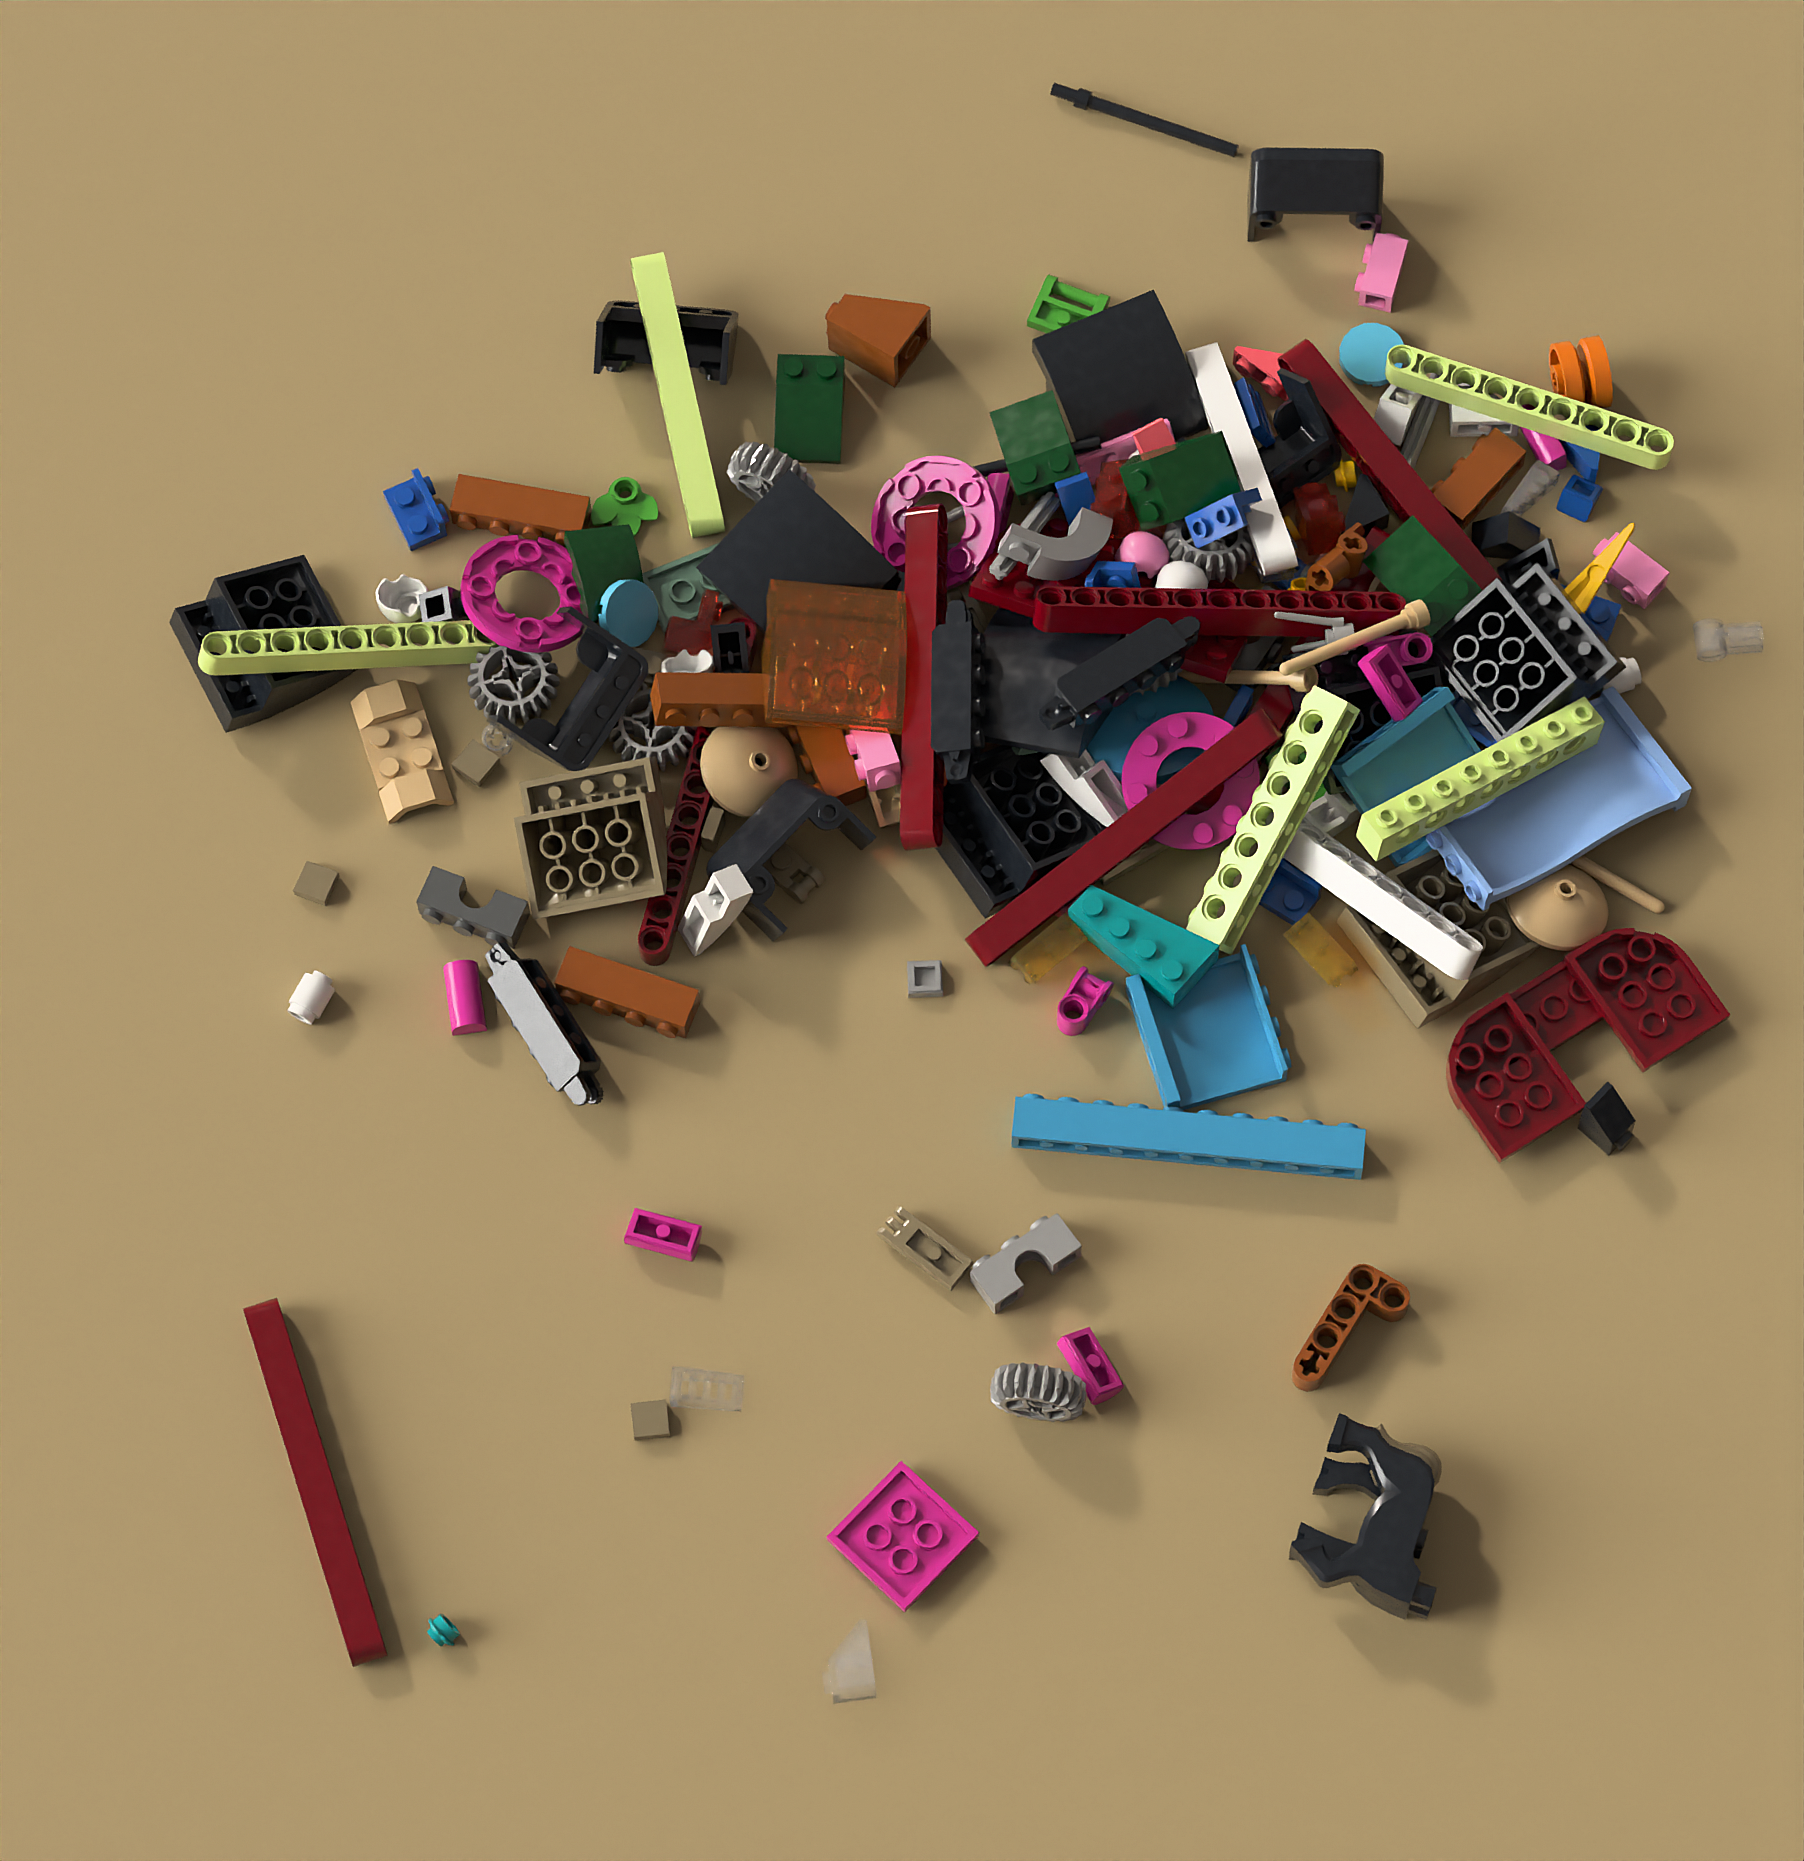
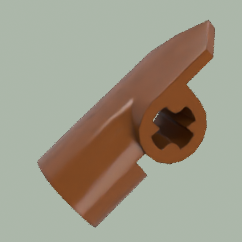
M1357 522L1338 538L1336 547L1310 566L1306 577L1305 591H1330L1345 578L1350 579L1358 576L1368 548L1366 540L1362 537L1365 533L1362 524Z

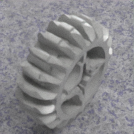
M745 442L743 445H740L730 458L727 473L731 482L736 484V488L743 491L745 496L753 499L755 503L789 469L814 491L816 487L813 481L814 478L811 474L807 473L805 467L800 466L798 461L790 458L788 454L780 452L777 448L773 449L767 444L761 445L758 442Z
M1185 518L1167 524L1163 537V542L1166 544L1170 554L1169 563L1173 561L1193 563L1203 570L1208 583L1210 580L1222 583L1224 578L1234 580L1236 574H1243L1245 568L1250 565L1254 552V546L1246 526L1204 547L1196 548Z
M500 645L496 648L490 647L487 655L477 652L476 660L478 663H471L469 669L472 675L467 677V682L471 687L469 690L470 698L476 699L474 702L476 709H484V716L487 719L490 715H501L504 718H509V721L515 725L518 718H522L524 723L529 721V715L531 714L536 718H540L542 716L540 708L550 710L551 701L549 699H556L557 689L555 687H558L560 681L556 675L558 673L557 665L551 663L552 655L549 652H522ZM514 661L524 662L528 665L521 666L516 664ZM503 664L502 670L492 675V679L488 680L490 674ZM509 672H512L513 678L517 681L518 691L515 690L514 684L510 681ZM539 682L534 692L524 698L525 692L535 687V683ZM499 697H509L513 701L502 700Z
M642 683L640 686L641 691L636 692L608 735V739L611 742H615L613 744V751L616 754L622 753L621 758L623 762L656 756L657 764H659V768L664 772L666 770V762L670 761L672 765L677 767L679 764L678 755L688 758L689 750L687 747H692L698 726H655L651 737L650 729L654 723L650 698L651 689H647L646 684ZM647 708L644 713L636 715L640 710ZM627 733L634 734V737L645 740L646 746L635 743ZM672 739L668 743L659 746L662 741Z
M1022 1362L1020 1364L1011 1363L1000 1366L995 1370L990 1386L991 1402L997 1408L1004 1410L1006 1413L1016 1414L1017 1417L1022 1416L1028 1419L1052 1422L1056 1420L1063 1422L1073 1420L1082 1415L1086 1402V1383L1079 1376L1073 1375L1070 1371H1062L1060 1368H1052L1048 1365L1043 1366L1036 1363L1026 1364Z

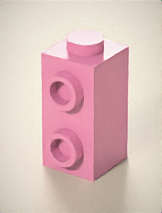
M1376 233L1373 245L1367 243L1362 263L1367 264L1365 273H1358L1354 291L1360 292L1358 305L1391 312L1406 258L1408 240L1392 233Z
M1618 532L1609 541L1604 538L1593 551L1595 558L1619 535ZM1627 541L1605 578L1604 583H1611L1621 591L1622 596L1628 602L1638 604L1645 609L1666 587L1669 571L1631 542Z
M882 712L848 720L850 734L846 735L845 739L850 755H857L858 760H855L854 764L859 780H866L870 792L901 784L900 761Z

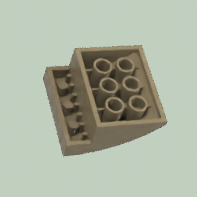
M656 756L519 782L525 816L515 817L514 822L533 919L666 894V823Z
M1437 849L1387 872L1385 875L1481 943L1483 949L1469 979L1459 980L1450 977L1350 905L1344 909L1336 921L1417 1029L1451 1011L1485 989L1542 946L1529 939L1517 928L1507 908V897L1491 903L1485 911L1481 910L1476 901L1472 902L1466 895L1464 885L1456 875L1453 876L1448 871L1444 858Z

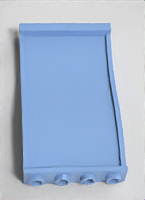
M1614 686L1602 691L1600 697L1589 701L1605 721L1596 745L1425 835L1430 847L1434 850L1437 849L1444 858L1448 871L1453 876L1456 875L1464 885L1468 898L1472 902L1476 901L1482 911L1488 909L1491 903L1529 887L1562 869L1625 829L1672 808L1674 811H1677L1686 806L1692 789Z

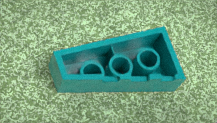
M1090 885L1068 909V924L1130 975L1139 974L1142 984L1172 1009L1218 961V944L1093 885Z

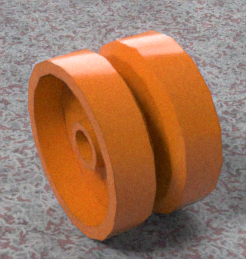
M1600 336L1580 339L1577 349L1570 341L1551 344L1549 349V366L1553 392L1583 403L1586 402V404L1598 408L1611 407L1613 401L1612 377L1607 352Z

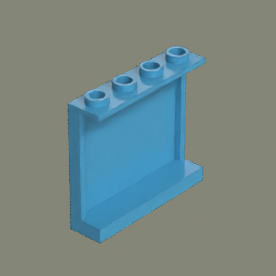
M1435 687L1422 697L1423 702L1405 719L1394 722L1393 719L1332 763V771L1361 815L1481 751L1450 702L1455 697L1448 687ZM1423 836L1391 853L1388 857L1395 867H1399L1428 853L1432 848L1428 844L1426 837Z
M1246 944L1240 946V953L1218 959L1174 1009L1142 984L1139 974L1126 977V994L1164 1107H1178L1186 1110L1286 1081L1288 1068H1292L1291 1059L1287 1048L1281 1049L1277 1039V1037L1281 1036L1279 1023L1276 1016L1270 1017L1267 1009V1006L1270 1005L1269 994L1265 985H1259L1256 976L1260 974L1258 961L1255 954L1249 955Z

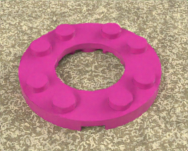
M926 456L907 463L903 470L893 479L889 478L882 487L872 513V541L874 548L896 570L905 573L907 509L914 507L920 498L931 492L944 491L952 494L961 503L965 511L966 528L961 541L957 546L951 548L947 555V590L973 578L980 571L989 555L993 553L995 540L998 538L1000 529L999 505L991 485L977 469L955 458Z
M518 535L497 538L481 546L467 562L460 585L462 605L473 625L496 644L522 652L540 653L554 651L578 639L583 634V631L557 614L558 610L562 607H573L583 614L580 608L581 595L572 576L573 563L567 549L545 538L538 537L536 541L518 539ZM528 570L539 573L549 579L557 588L560 597L559 608L553 615L546 616L543 620L531 617L516 618L514 613L506 612L499 604L495 593L496 583L504 575L513 571Z
M1200 712L1172 714L1148 726L1133 742L1123 765L1122 793L1128 811L1157 789V773L1159 768L1172 752L1185 747L1201 748L1206 751L1235 727L1223 719ZM1253 760L1224 783V790L1219 801L1209 810L1197 815L1184 814L1153 839L1163 845L1176 849L1202 850L1219 845L1237 833L1236 827L1239 820L1247 814L1253 802L1254 791L1260 785L1257 760Z

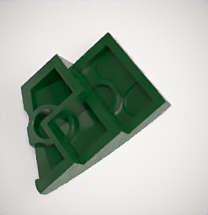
M630 524L565 531L564 543L573 563L572 576L581 595V611L584 616L597 624L603 605H600V602L609 586L618 580H638L644 583L639 553Z

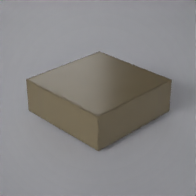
M472 739L452 763V768L480 787L499 765L500 758Z
M710 808L701 833L702 847L705 851L712 853L716 851L725 825V815L722 809Z
M306 861L293 889L294 895L326 906L339 879V873Z
M666 1399L631 1403L635 1441L670 1437Z

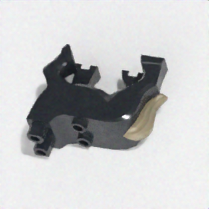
M1339 1413L1326 1452L1357 1451L1367 1458L1369 1464L1362 1462H1338L1325 1457L1312 1495H1327L1338 1489H1355L1365 1493L1375 1502L1364 1518L1356 1544L1332 1537L1301 1522L1296 1540L1292 1541L1290 1546L1289 1560L1299 1561L1318 1586L1322 1588H1330L1351 1582L1355 1590L1362 1597L1385 1612L1406 1620L1408 1613L1427 1620L1437 1588L1419 1581L1421 1571L1414 1563V1558L1420 1559L1429 1530L1423 1527L1433 1498L1434 1487L1439 1482L1442 1474L1441 1461L1437 1453L1427 1446L1400 1443L1388 1435L1382 1424L1377 1428L1366 1426Z

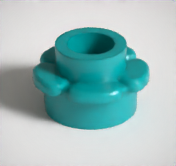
M440 1613L435 1619L430 1618L428 1620L431 1628L427 1630V1633L439 1646L442 1647L445 1643L449 1646L455 1644L454 1640L460 1635V1632L445 1615Z

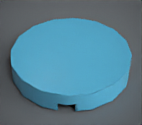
M1363 323L1352 328L1343 337L1339 347V363L1344 374L1354 383L1360 385L1364 383L1372 385V387H1380L1389 383L1385 376L1389 350L1396 345H1404L1399 334L1388 326L1379 323ZM1395 363L1394 365L1398 368H1403L1404 363Z
M618 580L608 587L600 602V605H603L602 614H599L600 627L630 647L641 645L649 639L655 630L658 620V603L653 591L645 583L638 580Z

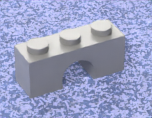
M1058 1213L1050 1218L1047 1216L1039 1218L1030 1226L1031 1231L1022 1237L1018 1235L1011 1237L1001 1246V1251L992 1257L985 1255L973 1264V1270L970 1271V1282L994 1314H997L1024 1295V1284L1015 1272L1022 1263L1038 1261L1053 1276L1081 1257V1244Z

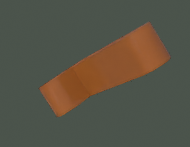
M1358 1264L1354 1266L1345 1277L1294 1361L1292 1380L1295 1386L1305 1392L1314 1391L1320 1387L1366 1311L1388 1322L1401 1320L1406 1315L1410 1302V1293L1407 1287L1371 1265ZM1364 1278L1372 1286L1367 1290H1361L1355 1287L1353 1282L1356 1279ZM1389 1296H1395L1401 1300L1402 1305L1392 1308L1385 1304L1384 1299ZM1346 1307L1354 1315L1349 1319H1343L1335 1311L1338 1308ZM1328 1336L1334 1339L1336 1345L1331 1348H1324L1319 1345L1317 1340L1320 1337ZM1314 1357L1317 1359L1314 1373L1311 1372L1308 1376L1302 1374L1303 1370H1307L1310 1367Z

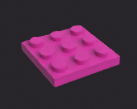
M900 1461L827 1535V1541L899 1608L906 1612L979 1537V1532L908 1466Z

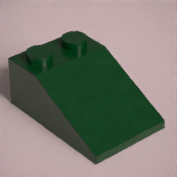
M778 354L774 448H777L784 454H788L790 458L797 460L798 463L841 464L845 390L844 356Z
M1053 390L989 412L1016 495L1022 506L1039 500L1047 492H1054L1056 494L1055 482L1081 473Z
M1222 430L1132 456L1119 467L1142 531L1183 519L1231 494L1244 491Z
M1413 515L1363 561L1390 592L1401 595L1405 599L1406 604L1418 599L1425 603L1431 621L1429 625L1423 628L1431 637L1482 591L1479 585Z

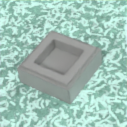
M942 960L907 961L908 998L943 997Z

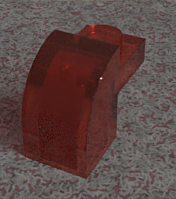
M708 589L703 591L696 621L673 615L669 617L661 650L679 654L682 650L686 649L690 655L695 656L701 650L708 651L713 648L710 625H712L713 620L719 621L723 607V602L718 601L720 592Z

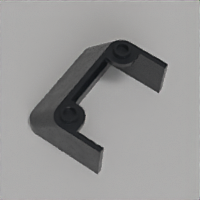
M1265 147L1256 149L1251 153L1247 194V242H1254L1255 226L1261 229H1271L1282 221L1283 214L1349 215V222L1356 226L1357 229H1372L1373 243L1376 233H1381L1383 153L1375 149Z
M621 300L607 302L596 321L594 374H600L604 366L610 372H625L626 367H630L634 363L652 364L639 302ZM676 305L689 367L699 368V372L704 374L707 380L720 381V385H727L733 369L739 313L725 309Z
M1283 368L1278 370L1277 373L1289 399L1276 409L1273 416V424L1278 436L1275 437L1276 442L1268 447L1262 446L1258 449L1279 509L1336 470L1342 458L1339 444L1310 380ZM1181 438L1177 441V443L1186 441V439Z
M562 607L558 610L557 614L584 632L577 643L576 655L583 665L591 669V672L560 720L554 726L545 719L534 718L527 721L522 729L501 715H490L486 721L539 756L568 771H580L590 765L646 679L649 669L643 655L573 607Z
M790 779L784 782L709 859L706 866V872L710 879L714 872L737 864L753 890V894L742 912L773 942L788 928L764 905L774 892L775 881L773 876L762 865L807 819L817 828L824 831L838 828L861 851L876 838L839 799L800 779Z

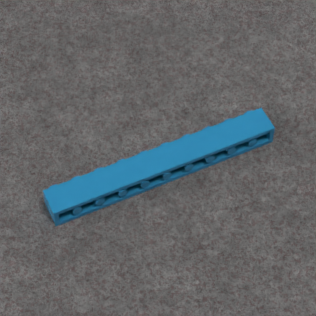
M1025 1094L1023 1097L1015 1098L1012 1148L1361 1180L1366 1129L1358 1128L1357 1125L1352 1123H1340L1337 1126L1323 1125V1122L1318 1120H1304L1302 1123L1288 1122V1119L1279 1116H1272L1264 1120L1254 1119L1252 1115L1246 1113L1221 1116L1212 1110H1200L1198 1113L1184 1112L1183 1109L1178 1107H1164L1163 1110L1149 1109L1148 1106L1139 1103L1129 1104L1128 1107L1114 1106L1112 1102L1105 1100H1096L1092 1104L1081 1103L1072 1097L1048 1100L1038 1094Z

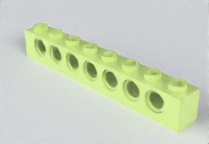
M1315 685L1311 692L1306 694L1302 700L1301 711L1296 721L1288 727L1285 733V741L1279 753L1269 763V772L1266 778L1254 791L1253 802L1247 814L1237 824L1236 835L1230 846H1227L1222 852L1220 865L1216 873L1207 881L1204 887V895L1198 907L1194 908L1190 913L1186 930L1218 944L1219 950L1232 955L1360 709ZM1323 720L1321 730L1314 734L1315 725ZM1306 751V759L1301 764H1298L1299 755ZM1290 781L1289 791L1282 795L1283 786ZM1274 812L1272 823L1266 826L1267 816ZM1255 843H1258L1257 852L1250 857V848ZM1242 874L1240 884L1233 887L1235 877ZM1225 904V912L1218 918V909Z
M1584 696L1363 813L1356 837L1372 858L1378 861L1596 745L1605 721Z

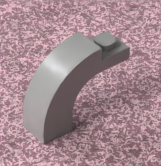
M1082 507L1069 526L1067 537L1062 538L1048 537L1012 523L999 542L997 553L1027 564L1028 576L1051 581L1070 579L1086 571L1093 563L1110 536L1113 519Z

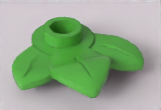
M629 477L616 479L610 485L608 493L596 499L591 512L594 526L609 523L612 526L630 524L634 537L641 528L642 520L654 521L658 518V506L655 499L643 493L640 484ZM624 491H628L631 493V496L628 498H621L620 494Z

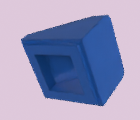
M1572 475L1562 490L1556 509L1575 519L1586 522L1603 488L1577 475Z

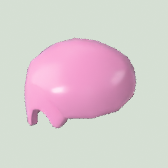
M1137 531L1123 539L1114 560L1115 562H1135L1137 573L1141 571L1146 572L1147 577L1150 579L1154 575L1159 574L1164 565L1169 564L1170 554L1166 544L1159 537L1148 532Z

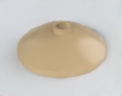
M717 727L709 735L702 749L700 767L708 792L721 807L737 816L750 818L784 782L790 779H798V764L793 748L777 728ZM755 757L760 758L762 766H758L755 763Z
M1570 864L1506 898L1510 917L1517 928L1532 941L1550 949L1562 951L1575 950L1602 934L1608 920V904L1602 889L1588 874Z

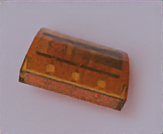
M770 579L766 597L767 627L761 650L765 722L901 734L903 729L907 662L905 591Z

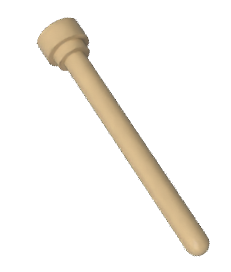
M1420 599L1405 605V609L1401 610L1400 615L1282 663L1279 668L1280 673L1284 676L1291 675L1404 627L1415 630L1425 627L1431 621L1428 608Z
M1314 665L1288 676L1282 675L1280 671L1232 670L1225 683L1222 684L1289 685L1297 692H1311L1313 686L1318 684V672ZM1184 669L1177 674L1191 683H1222Z
M1582 855L1570 863L1656 914L1664 911L1665 906L1661 900Z

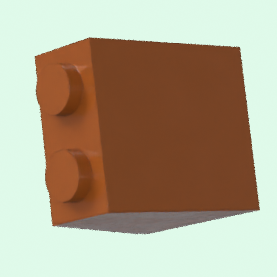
M844 294L839 303L834 302L830 306L825 316L827 320L828 349L839 356H844L846 360L894 388L931 339V308L925 304Z

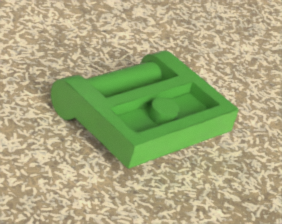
M1048 274L1027 319V327L1044 333L1052 332L1107 309L1110 296L1102 293L1099 296L1059 282L1058 277ZM1056 294L1092 307L1093 310L1091 312L1051 296Z

